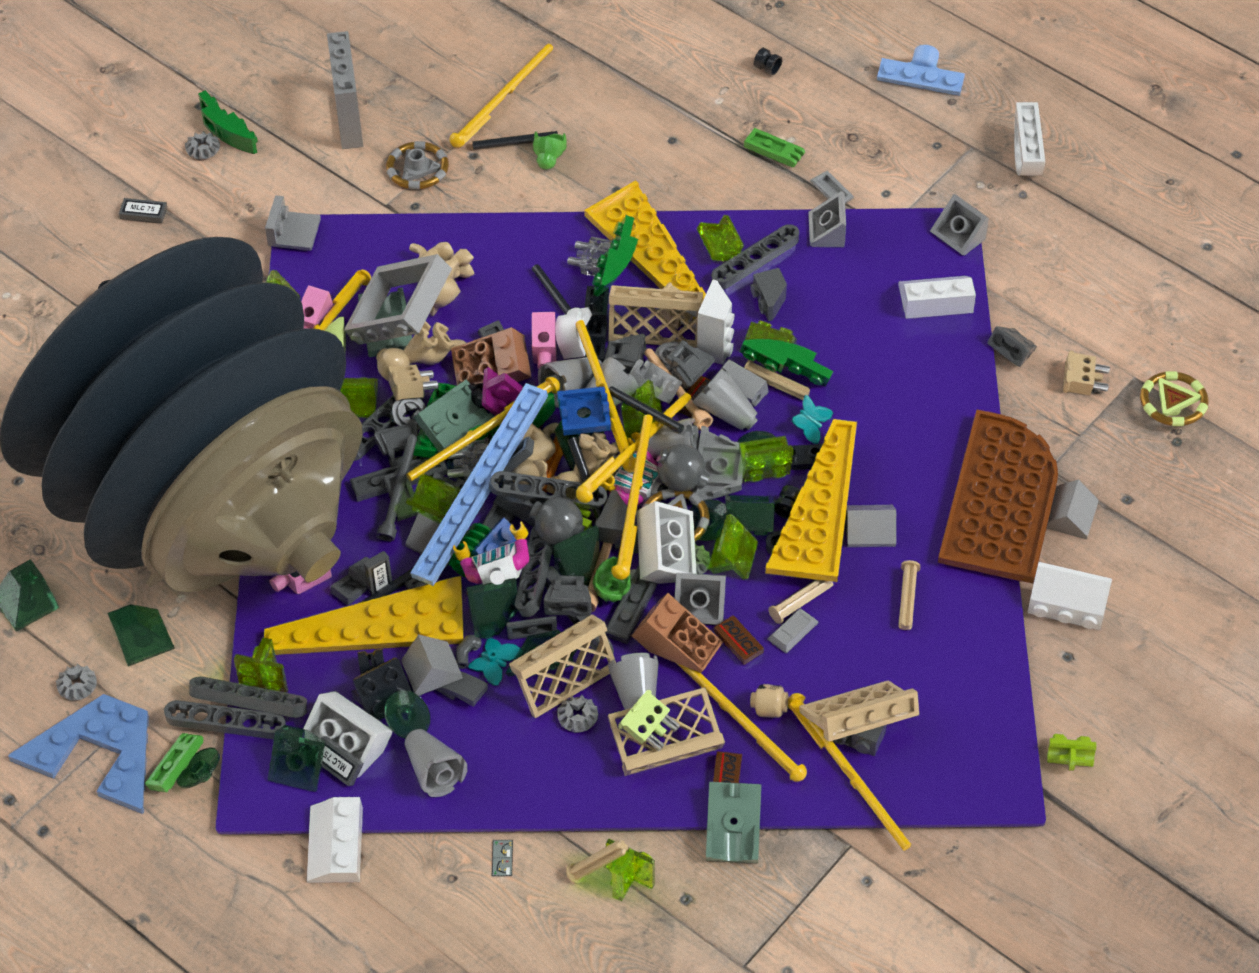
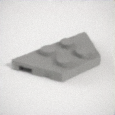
M701 426L698 451L704 458L705 471L710 476L706 485L701 490L694 487L692 492L696 493L705 502L742 490L746 446L733 442L722 434L717 436L709 432L708 427Z

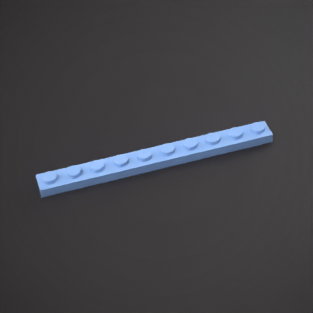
M527 383L525 384L412 569V578L434 586L454 553L453 546L455 545L457 548L491 492L489 481L492 475L504 470L547 399L548 394L546 390Z

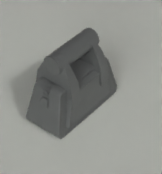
M996 326L988 340V344L1018 367H1021L1037 348L1034 342L1025 338L1015 328Z
M639 334L609 341L604 360L608 357L616 359L625 367L623 371L629 374L639 359L644 361V352L646 350L645 335Z
M682 340L665 357V361L672 370L671 374L682 381L681 386L686 390L715 362V358L699 348L688 345L686 341ZM681 354L684 357L683 360L678 359Z
M416 422L374 433L373 439L381 453L388 456L390 467L401 464L403 456L395 458L394 453L405 450L408 436L411 434L416 435V437L418 436V424ZM413 455L412 460L417 459V456Z
M555 576V584L549 586L544 597V613L547 615H591V597L588 587L584 585V576Z

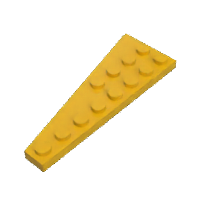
M636 180L584 210V216L611 242L616 237L613 234L616 223L618 221L621 222L626 215L633 217L634 222L630 236L637 238L638 243L631 261L660 289H663L670 282L681 291L703 292L704 300L706 296L705 291L698 285L694 273L687 267L684 257L677 250V245L664 224H661L655 209L650 206L645 193H642Z
M833 419L824 438V443L817 453L812 469L807 475L806 482L791 509L787 523L781 531L780 538L773 548L768 563H766V574L838 582L857 422Z
M461 576L438 581L434 586L427 584L264 629L265 655L410 647L418 634L447 641L449 644H460L464 640Z

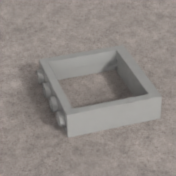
M348 31L327 33L342 149L363 147Z
M438 254L377 267L344 331L358 345L419 334L452 268ZM419 282L402 315L375 320L391 287Z

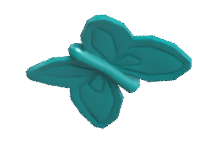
M805 395L803 398L804 410H801L800 414L794 416L792 422L797 428L803 430L805 437L810 442L818 444L821 438L818 429L822 427L820 422L831 419L833 412L826 407H815L810 397Z
M489 638L485 645L486 652L481 653L483 657L475 659L468 667L471 670L483 671L487 681L493 686H497L502 680V669L500 666L505 667L507 665L505 661L518 658L522 650L514 644L507 643L501 645L498 640Z

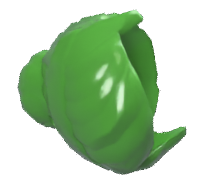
M535 131L533 150L537 155L536 161L538 166L544 170L553 168L556 164V159L566 150V135L563 133V135L551 134L539 137L537 131Z
M611 557L603 561L593 577L595 592L606 602L621 600L631 588V574L626 579L618 580L611 573V568L617 565V557Z

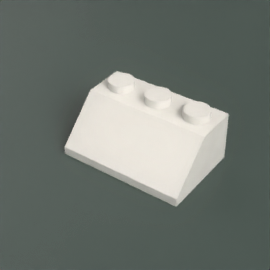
M957 276L900 281L898 284L906 319L973 313L976 294L971 277Z
M712 280L698 311L697 348L713 356L715 363L723 365L726 357H730L733 351L731 340L734 329L731 326L735 315L732 313V303L718 281Z
M656 501L637 510L640 579L661 584L676 582V573L696 574L693 511Z
M1039 562L1028 613L1037 617L1059 620L1062 623L1080 625L1087 629L1100 630L1112 579Z
M335 691L319 694L299 738L316 749L321 737H329L364 763L358 775L360 777L383 753L393 730Z
M333 797L310 806L307 883L360 882L363 814L360 797Z

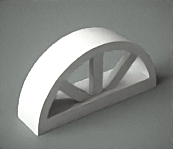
M1016 102L1014 153L1018 176H1041L1044 171L1045 155L1038 102Z

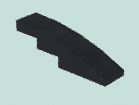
M587 286L585 308L589 307L592 316L586 328L596 356L603 363L606 349L610 287L599 296L593 295L595 286Z

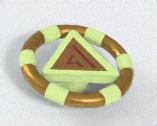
M1165 371L1155 374L1146 380L1140 392L1141 404L1146 413L1154 420L1165 425L1186 426L1195 423L1204 416L1208 409L1209 400L1205 388L1198 380L1185 373ZM1178 380L1185 382L1188 385H1190L1195 390V392L1169 381ZM1156 383H1158L1162 414L1149 401V393ZM1200 400V404L1193 414L1187 417H1169V415H1178L1181 409Z

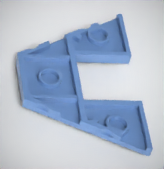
M103 694L13 751L8 757L10 762L54 779L79 739L118 753L120 755L97 789V795L143 814L149 714L147 710Z

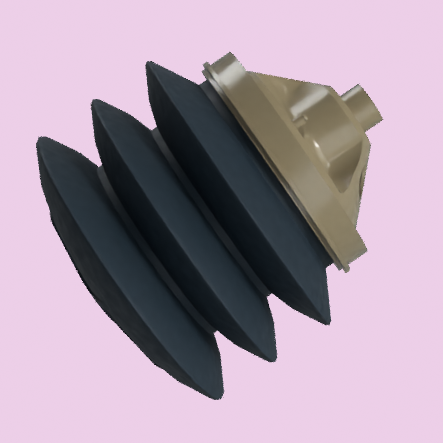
M207 237L173 246L127 269L97 289L58 325L28 364L9 397L1 421L0 446L3 457L11 468L25 475L42 477V497L46 508L51 514L62 520L85 523L84 545L88 556L94 562L113 569H128L145 565L151 572L146 582L149 587L164 579L174 590L194 592L216 586L235 576L288 575L297 571L306 582H313L326 574L335 565L341 554V551L331 541L336 531L341 481L355 460L361 444L363 431L360 419L350 410L347 398L340 392L346 371L345 349L338 337L328 331L304 328L303 305L299 296L292 289L284 285L263 282L261 260L251 245L230 237Z

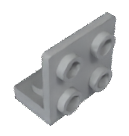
M275 195L265 227L268 246L312 250L321 220L320 215L289 212L288 206H285L284 196Z

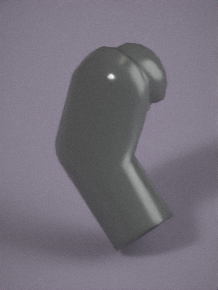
M467 635L457 646L456 662L459 669H466L468 667V653L470 650L476 651L481 647L482 642L479 637Z

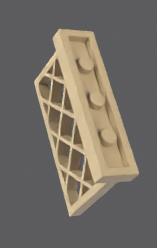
M612 285L609 294L608 341L639 335L636 330L644 325L651 332L645 336L646 344L662 345L667 342H681L684 340L688 345L697 348L698 311L703 302V292ZM615 305L625 306L629 311L621 317L615 311ZM640 307H647L652 313L643 318L637 310ZM663 309H670L674 315L666 320L659 312ZM687 310L697 311V317L691 322L682 315ZM632 314L640 321L633 328L625 321ZM654 316L663 323L656 329L648 323ZM677 318L685 324L679 331L670 324ZM620 323L628 330L624 335L614 334V328ZM667 327L674 335L670 338H663L659 332ZM690 329L696 337L695 340H686L681 334Z
M592 614L509 663L511 671L518 678L534 718L539 717L562 703L563 700L565 701L570 698L571 695L577 694L610 674L608 665L601 670L596 669L601 656L606 657L608 663L615 659L605 634L608 630L604 621ZM599 636L600 642L597 650L590 649L591 640ZM579 649L580 653L576 663L568 661L571 652ZM587 652L595 654L590 667L582 665ZM560 662L555 675L547 673L552 663ZM566 664L574 666L569 679L561 677ZM580 668L588 670L584 680L581 682L576 681ZM534 674L539 675L535 686H528L526 679ZM545 677L553 679L549 691L541 690ZM559 681L566 682L565 691L561 694H556L555 691ZM538 694L547 695L544 704L536 707L535 702Z
M888 680L801 705L799 709L803 716L823 729L824 738L830 742L918 716V692L913 688L904 691Z
M705 687L659 700L665 706L673 703L682 708L677 719H672L680 725L679 727L690 732L687 739L683 741H678L671 737L673 730H670L668 735L664 733L662 736L665 738L664 746L660 751L646 744L647 741L641 744L629 733L618 729L615 719L625 717L630 709L608 714L625 776L722 749L725 741L722 733L719 731ZM701 695L704 703L701 712L687 706L691 698ZM686 700L685 704L679 701ZM654 709V712L659 714V711ZM684 710L698 716L692 728L679 721ZM700 718L711 724L713 732L702 734L695 730ZM692 734L697 736L694 738H690ZM620 735L625 737L623 742L621 740ZM628 739L641 746L637 754L626 756L624 745ZM643 748L648 749V751L642 752Z

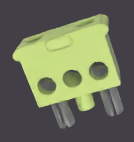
M646 690L618 724V728H623L641 744L647 741L656 750L660 751L664 744L651 733L654 731L660 737L664 735L667 730L659 724L661 721L674 732L678 730L680 725L667 715L670 709L651 694V690ZM654 709H657L659 714L655 713ZM646 718L651 720V724L647 723ZM638 728H641L644 733H640Z

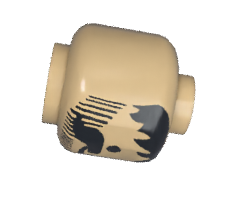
M761 684L756 692L751 693L750 705L755 708L756 714L759 717L779 718L783 712H787L788 692H784L783 687L780 685Z

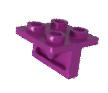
M488 367L484 369L482 405L497 416L505 410L506 406L517 399L523 387L506 373L498 375Z

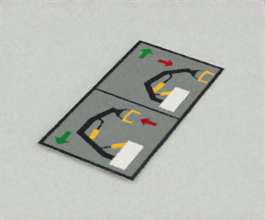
M493 840L492 876H512L513 840Z

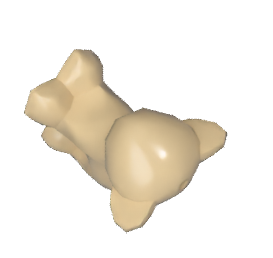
M440 242L428 251L421 245L412 243L409 250L417 253L419 258L438 254L452 268L430 311L431 316H434L439 308L450 304L461 292L454 279L458 276L468 278L475 274L470 265L474 257L467 249H460L454 254L452 247L447 242Z
M425 321L419 334L414 335L404 350L384 348L377 353L378 372L389 382V366H406L412 363L435 365L442 361L451 348L466 342L460 339L450 340L446 334L449 329L438 322L434 324L432 329L433 336L428 338V331L431 326Z
M558 423L549 424L542 431L533 424L530 425L522 440L529 436L535 441L533 454L516 467L512 473L547 478L546 461L556 452L555 444L550 435L560 429ZM521 481V482L518 483V484H527V485H529V483H527V482H525V481Z
M594 432L592 436L587 434H580L579 446L581 447L590 476L606 459L617 455L619 452L617 443L609 444V441L604 439L606 435L603 433ZM576 464L574 471L563 472L558 476L551 477L553 479L583 483ZM547 485L546 491L554 494L553 487ZM573 488L566 489V496L569 499H576V490Z

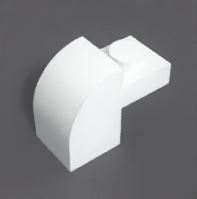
M589 307L573 308L566 315L557 317L555 334L557 344L564 359L583 357L586 354L575 323L583 320L585 326L587 325L592 316Z

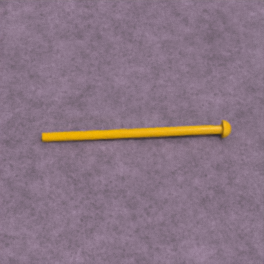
M548 43L458 134L452 133L449 138L450 144L455 148L462 147L491 118L489 113L508 93L511 94L515 90L516 86L553 50V46Z
M362 269L355 273L332 301L335 305L325 315L321 325L316 324L313 329L324 331L361 286L369 284L371 275L368 271Z
M579 320L575 325L595 377L596 387H605L607 401H609L611 430L621 454L629 446L585 323L583 320ZM633 455L622 465L623 469L630 473L634 472L636 458Z
M547 377L545 382L537 387L546 390L547 394L549 392L556 394L560 389V383L554 377ZM514 402L506 406L505 410L475 430L467 432L464 437L406 474L407 478L412 482L500 425Z
M684 393L663 414L672 418L691 400L690 394ZM654 421L651 427L650 438L664 425ZM640 434L636 436L637 440L633 444L629 445L615 459L613 456L610 457L577 488L576 498L580 502H590L593 499L592 493L638 450Z
M644 415L618 561L617 565L611 568L612 575L618 580L626 579L630 574L638 527L634 526L639 490L642 489L643 485L642 477L653 421L651 415Z
M676 663L701 688L705 687L707 693L719 706L728 712L757 740L756 742L790 774V780L800 782L806 777L807 769L805 765L801 764L798 766L705 676L698 671Z
M800 693L790 695L788 698L789 709L793 711L821 749L823 747L826 748L841 770L851 780L850 784L864 798L902 850L909 849L911 847L909 840L835 743L827 741L824 738L823 729L800 713L799 706L805 705L803 703L805 696Z

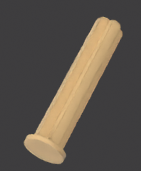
M748 360L744 367L766 380L768 385L803 400L805 395H809L810 389L772 372L753 363L751 360Z
M911 560L901 563V569L904 572L899 628L902 630H910L912 628L916 576L921 567L918 562Z
M824 580L813 581L777 606H770V616L776 623L781 624L783 618L832 587L833 582Z
M617 840L584 860L569 864L566 868L568 879L575 884L582 882L585 876L625 855L626 851H628V845L624 843V840Z

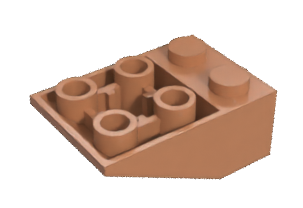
M512 327L451 348L457 385L467 379L469 383H474L482 389L484 369L488 367L498 375L506 373L516 382L531 378L525 337Z
M669 593L651 608L632 634V637L650 653L700 673L704 671L723 643L720 638Z

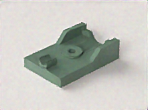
M403 287L397 288L396 292H390L375 320L402 315L406 308ZM358 294L359 301L363 294ZM412 335L366 343L369 357L377 356V353L384 348L404 350L412 339Z
M467 379L413 417L439 452L464 437L469 432L468 429L482 425L494 417L491 412L488 414L484 408H479L471 400L472 391L468 387L470 383Z
M709 782L706 861L758 864L761 784ZM736 818L738 822L732 825L730 820Z

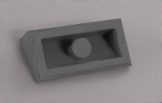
M556 616L506 623L508 640L557 633Z

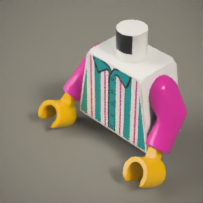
M634 432L631 435L635 441L637 440L636 436L640 434L638 432ZM631 438L627 439L629 445L634 443ZM648 450L642 477L643 485L642 489L639 490V506H643L655 493L669 489L662 484L658 475V464ZM637 451L633 454L634 458L637 456ZM621 466L615 477L611 475L600 486L606 491L609 490V494L612 490H616L627 506L633 472H627Z
M520 522L521 527L518 530L515 529L513 524L510 525L509 529L516 539L515 542L473 556L472 558H469L470 551L466 542L463 541L464 548L462 550H457L455 545L453 546L456 558L461 561L460 564L468 581L476 584L482 583L485 589H489L519 577L522 568L529 562L528 545L525 539L528 536V531L522 522Z

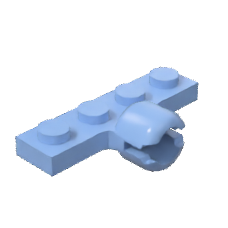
M923 44L915 48L911 62L882 58L877 80L960 96L965 73L937 68L939 51L933 46Z

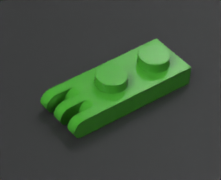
M754 128L744 141L745 148L790 167H795L805 154L804 148L757 128Z
M182 733L145 782V785L150 790L167 793L203 744V736Z

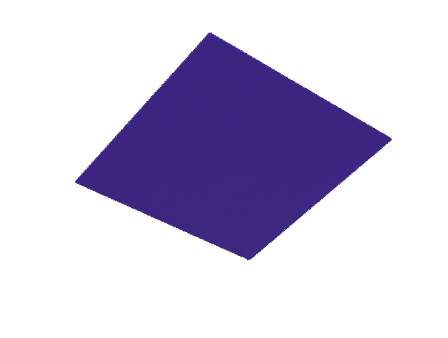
M944 208L845 209L846 234L844 247H812L810 245L809 211L812 209L656 211L659 221L666 227L677 245L678 252L684 257L687 267L690 271L692 270L695 280L706 294L711 285V275L714 269L784 225L791 224L799 229V241L795 246L729 288L723 289L732 303V313L735 315L731 326L734 329L731 340L733 351L730 357H726L724 364L729 359L744 368L748 359L740 353V349L744 340L750 339L780 340L816 352L817 354L813 361L833 371L826 387L812 383L808 377L802 374L792 373L786 366L783 367L781 373L777 371L775 373L810 389L808 396L813 401L815 407L822 406L832 410L833 415L831 419L820 422L822 427L818 428L821 437L818 444L824 443V438L833 419L857 422L847 505H893L896 509L895 547H847L845 521L838 582H833L832 587L800 607L816 619L818 624L787 654L768 641L767 638L796 611L783 618V622L778 624L770 616L769 607L777 606L816 579L766 574V563H768L771 554L766 550V538L772 532L781 531L788 520L777 515L773 509L776 500L780 498L779 493L782 487L792 485L801 490L811 470H787L779 462L780 451L786 446L814 445L805 437L803 430L797 428L792 422L793 417L800 414L801 410H804L803 400L767 384V395L763 397L757 406H753L757 412L755 417L758 420L749 430L746 427L740 430L709 413L713 418L712 424L708 427L709 432L717 436L722 434L731 441L746 446V459L742 490L705 501L709 510V524L706 532L695 541V544L697 546L703 545L704 549L710 554V566L703 574L726 576L723 621L734 615L764 647V653L743 665L731 650L722 643L701 674L798 766L801 764L805 765L807 775L802 781L794 782L790 780V774L728 712L724 711L709 694L708 697L719 731L722 733L725 741L722 749L625 776L622 768L623 764L608 719V714L625 709L610 674L573 695L574 698L583 695L585 699H592L593 704L597 706L598 719L590 729L583 732H572L565 729L559 723L558 708H560L562 703L537 718L532 716L518 678L511 671L509 663L516 659L505 661L507 663L505 667L500 666L502 669V680L497 686H493L487 681L483 671L471 670L469 667L460 669L461 672L472 675L488 684V690L474 707L457 697L452 700L435 689L416 697L401 661L410 647L381 648L383 650L384 663L392 658L399 660L415 698L414 703L380 720L381 723L393 730L383 753L356 779L352 786L346 785L312 760L311 757L315 749L299 737L319 694L336 691L364 710V707L354 700L351 693L352 690L356 689L353 679L361 675L357 652L373 653L376 649L265 655L264 629L347 607L345 603L330 593L331 585L347 576L349 567L364 557L370 559L385 551L389 556L392 581L413 568L421 554L406 547V541L417 515L400 521L396 517L394 522L396 525L395 529L397 530L395 540L392 542L383 541L376 537L378 526L385 521L390 504L388 493L357 502L351 487L350 479L390 467L388 456L383 455L376 444L361 459L353 461L349 471L341 481L336 531L331 539L334 545L341 551L338 561L331 568V578L300 594H296L288 585L279 592H276L269 582L276 575L240 576L230 682L303 696L307 699V713L297 718L283 716L287 729L285 735L279 739L230 733L224 734L216 832L221 835L309 834L310 806L333 797H360L363 807L362 833L707 830L709 782H713L717 751L742 754L739 783L761 784L760 829L886 828L860 793L850 784L851 780L841 770L826 748L823 747L821 749L789 707L787 712H783L779 718L759 717L756 714L755 708L751 707L750 699L751 693L756 692L761 684L780 685L783 687L784 692H788V697L794 693H800L805 696L803 703L808 704L888 680L904 691L913 688L918 692L919 715L887 724L886 733L875 756L860 753L856 749L844 744L839 745L835 743V745L899 828L1044 826L1046 814L1020 581L938 563L976 410L1001 414L994 349L988 344L992 331L982 243L966 255H962L930 232ZM584 212L316 214L320 215L321 220L312 250L271 246L268 282L284 285L292 289L301 301L308 285L329 291L333 301L358 270L368 271L372 278L376 268L379 266L419 258L417 253L409 250L412 243L421 245L426 251L435 247L440 242L449 243L454 254L460 249H467L474 257L470 265L475 274L468 278L458 276L454 279L461 292L450 304L439 308L434 316H431L429 313L426 322L431 328L428 331L429 335L427 337L433 336L432 329L434 324L438 322L449 329L446 334L450 340L460 339L468 343L481 338L478 334L480 328L499 320L504 330L512 327L525 337L531 378L517 383L522 387L526 383L537 387L539 386V369L537 364L533 363L532 312H555L556 320L558 316L565 314L534 274L532 267L536 264L540 265L572 309L585 308L587 286H594L592 285L593 279L599 271L569 265L567 263L568 257L591 260L599 259L601 254L576 249V241L598 244L610 243V245L612 242L584 216ZM772 243L768 244L767 247L775 249L778 245ZM753 254L750 256V258L757 260L760 259L761 256L758 254ZM631 260L612 284L613 286L660 289ZM735 265L733 268L735 270H743L744 266ZM779 268L787 283L786 299L773 321L768 322L765 313L762 314L760 312L758 299L753 297L750 285L753 284V274ZM957 276L972 278L976 294L973 313L906 319L898 285L900 281ZM419 282L391 287L387 296H389L390 292H396L397 288L403 287L407 306ZM367 285L361 286L332 322L339 317H344L346 327L359 302L358 294H363ZM615 305V311L621 317L629 311L625 306ZM640 307L637 310L643 318L652 313L647 307ZM609 308L605 354L609 342ZM633 314L625 319L632 328L640 322ZM656 316L648 321L654 329L663 324ZM621 323L614 328V334L624 335L628 332ZM682 324V325H681L678 329H676V330L679 331V330H680L681 328H683L685 325ZM644 325L636 330L638 334H644L645 336L651 333ZM667 327L659 332L663 338H670L674 335ZM690 329L681 334L686 340H695L696 337ZM346 333V371L340 392L347 398L350 410L363 424L393 395L389 382L378 372L377 356L369 357L367 344L358 345ZM556 340V361L581 358L564 359ZM646 344V349L650 348L655 353L660 345ZM451 350L442 361L435 365L410 364L416 365L419 371L432 370L434 377L429 379L430 381L457 386ZM646 356L644 357V363L648 360ZM756 360L753 361V363H756V364H758V365L764 367V364H762V363H760V362H758V361H756ZM714 362L702 376L712 380L724 364ZM639 387L640 390L636 395L632 396L661 413H664L679 399L675 394L670 404L641 387ZM434 389L425 390V397L422 401L426 407ZM622 402L615 407L627 439L631 438L633 440L631 435L634 432H641L645 414ZM555 407V411L545 421L542 430L552 423H558L560 426L559 407ZM411 410L405 417L411 418L416 410ZM679 412L672 417L675 421L690 418ZM386 416L378 419L381 423H386L390 420ZM612 430L598 432L606 435L604 439L609 441V444L616 442ZM372 431L363 433V436L366 438L374 435ZM557 432L552 433L550 435L552 441L554 440ZM592 432V433H583V434H587V435H589V436H592V434H593L594 432ZM573 434L569 439L576 437L579 443L580 434ZM568 443L554 476H558L563 472L574 471L576 463ZM404 451L394 453L395 458L403 456ZM481 456L447 458L444 462L448 470L476 465ZM464 476L449 478L455 482L458 480V478L464 481H467L468 477ZM502 479L500 481L497 480L496 483L501 488L503 485ZM431 480L412 485L421 513L435 511L445 517L451 505L424 495ZM609 490L606 491V492H607V499L609 498V495H610V494H609ZM492 492L489 493L471 525L474 523L483 524L497 495ZM676 497L666 499L665 501L661 500L659 502L668 504ZM685 498L687 510L693 511L695 531L701 518L700 511ZM637 506V510L642 508V506ZM589 509L591 511L590 516L587 518L582 515V517L592 521V526L595 527L596 518L593 509ZM637 511L634 525H637ZM515 517L512 522L513 526L518 530L521 527L520 522L524 524L528 531V536L525 539L529 543L533 527L520 518ZM595 530L593 535L587 534L579 550L575 551V556L571 562H561L551 555L549 566H553L560 576H584V585L588 587L603 542H600L598 532ZM615 544L612 545L608 559L611 557L618 558L619 549L615 548ZM633 553L630 570H637L639 566V553ZM911 560L918 562L921 567L916 576L912 628L910 630H902L899 628L904 572L901 569V563ZM448 564L436 581L461 576L464 638L467 635H475L482 642L478 650L471 649L468 653V665L475 659L483 657L481 653L486 652L485 645L489 638L498 640L501 645L508 643L518 646L522 650L518 656L519 658L572 627L574 624L567 615H547L544 613V597L548 591L546 587H544L539 610L530 617H523L515 606V600L522 570L519 577L514 579L508 586L504 587L500 584L485 589L482 583H471L466 577L456 573ZM540 565L534 567L531 571L536 570ZM676 582L658 583L637 627L651 608L667 593L675 599ZM536 583L530 585L527 589L532 588ZM403 585L391 594L402 592L407 589L405 588V585ZM367 590L350 605L360 603L371 594ZM597 595L598 604L596 610L591 615L593 614L604 621L607 627L621 600L606 602ZM556 616L557 633L508 640L506 623ZM704 624L709 630H711L714 633V627L716 625ZM632 636L628 644L608 638L613 646V656L616 663L622 661L621 656L633 653H649L650 658H654L655 654L650 653ZM449 644L456 660V648L459 644ZM580 650L572 651L568 661L576 663ZM587 652L582 665L590 667L595 654ZM655 655L659 663L656 698L658 700L701 689L675 662ZM607 658L600 659L596 669L601 670L609 664ZM560 662L552 663L547 673L555 675ZM566 664L561 677L569 679L574 666ZM580 668L576 681L581 682L584 680L588 670ZM534 674L527 678L528 686L534 687L539 675ZM545 677L541 690L549 691L553 679ZM559 681L555 693L561 694L564 692L567 683ZM538 694L535 702L536 707L544 704L547 695ZM701 695L691 698L687 706L701 712L704 707ZM682 700L679 702L685 704L686 700ZM673 703L666 705L670 709L667 715L677 719L682 708ZM227 705V707L239 708V709H247V708H242V707ZM574 709L573 716L577 714L582 716V709L579 711ZM684 710L679 721L692 728L698 716ZM226 715L225 724L231 722V716ZM624 717L615 719L617 727ZM700 718L695 730L702 734L713 732L711 724ZM247 719L243 725L247 728L253 727L257 721L255 719ZM661 721L659 724L667 730L665 734L668 735L671 729ZM274 723V726L271 727V729H275V727L279 726V724ZM679 727L677 731L672 732L671 737L678 741H683L687 739L690 732ZM638 728L640 733H644L641 728ZM423 729L464 758L467 763L466 776L461 783L458 781L453 786L454 790L451 793L440 797H431L421 789L405 747V739L410 732ZM653 732L651 733L658 740L664 743L665 738L660 737L659 735ZM692 734L690 738H694L697 736ZM620 735L621 740L623 742L625 737ZM628 739L624 745L626 756L637 754L641 746ZM643 748L642 752L648 751V749ZM736 818L730 820L732 825L738 822Z

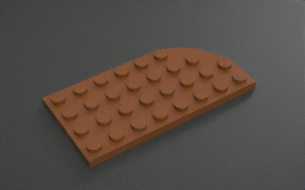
M976 410L938 563L1034 584L1056 490L1058 467L1056 459L1054 460L1050 452L1048 443L1040 434L1036 435L1029 430L1027 424L1009 416Z

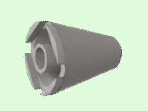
M585 357L545 363L539 368L538 382L540 385L545 382L547 377H554L560 383L559 391L585 389L594 375L588 358ZM557 393L554 394L556 408L559 407Z
M608 357L603 361L601 369L608 388L614 386L630 396L636 395L640 388L632 374L628 376L623 371L625 367L612 357ZM594 376L592 377L586 388L596 387V380ZM612 397L615 406L622 403L618 399ZM581 408L577 411V414L581 418H587L591 415V411L587 408Z
M723 367L693 401L696 406L740 430H743L745 427L749 430L758 420L755 417L757 415L756 410L728 371Z
M687 418L677 421L684 425L681 433H677L665 425L649 439L647 450L651 456L657 460L658 455L663 449L667 450L676 444L690 445L698 450L697 425L692 426L695 419Z
M633 653L621 656L622 661L615 663L614 659L608 664L609 673L625 710L632 708L646 690H651V694L656 697L659 664L657 656L654 655L652 659L649 653ZM646 718L647 723L650 724L651 720Z
M417 729L408 734L405 739V747L421 789L431 797H440L451 793L454 790L453 786L458 781L461 783L466 776L467 763L464 758L423 729Z

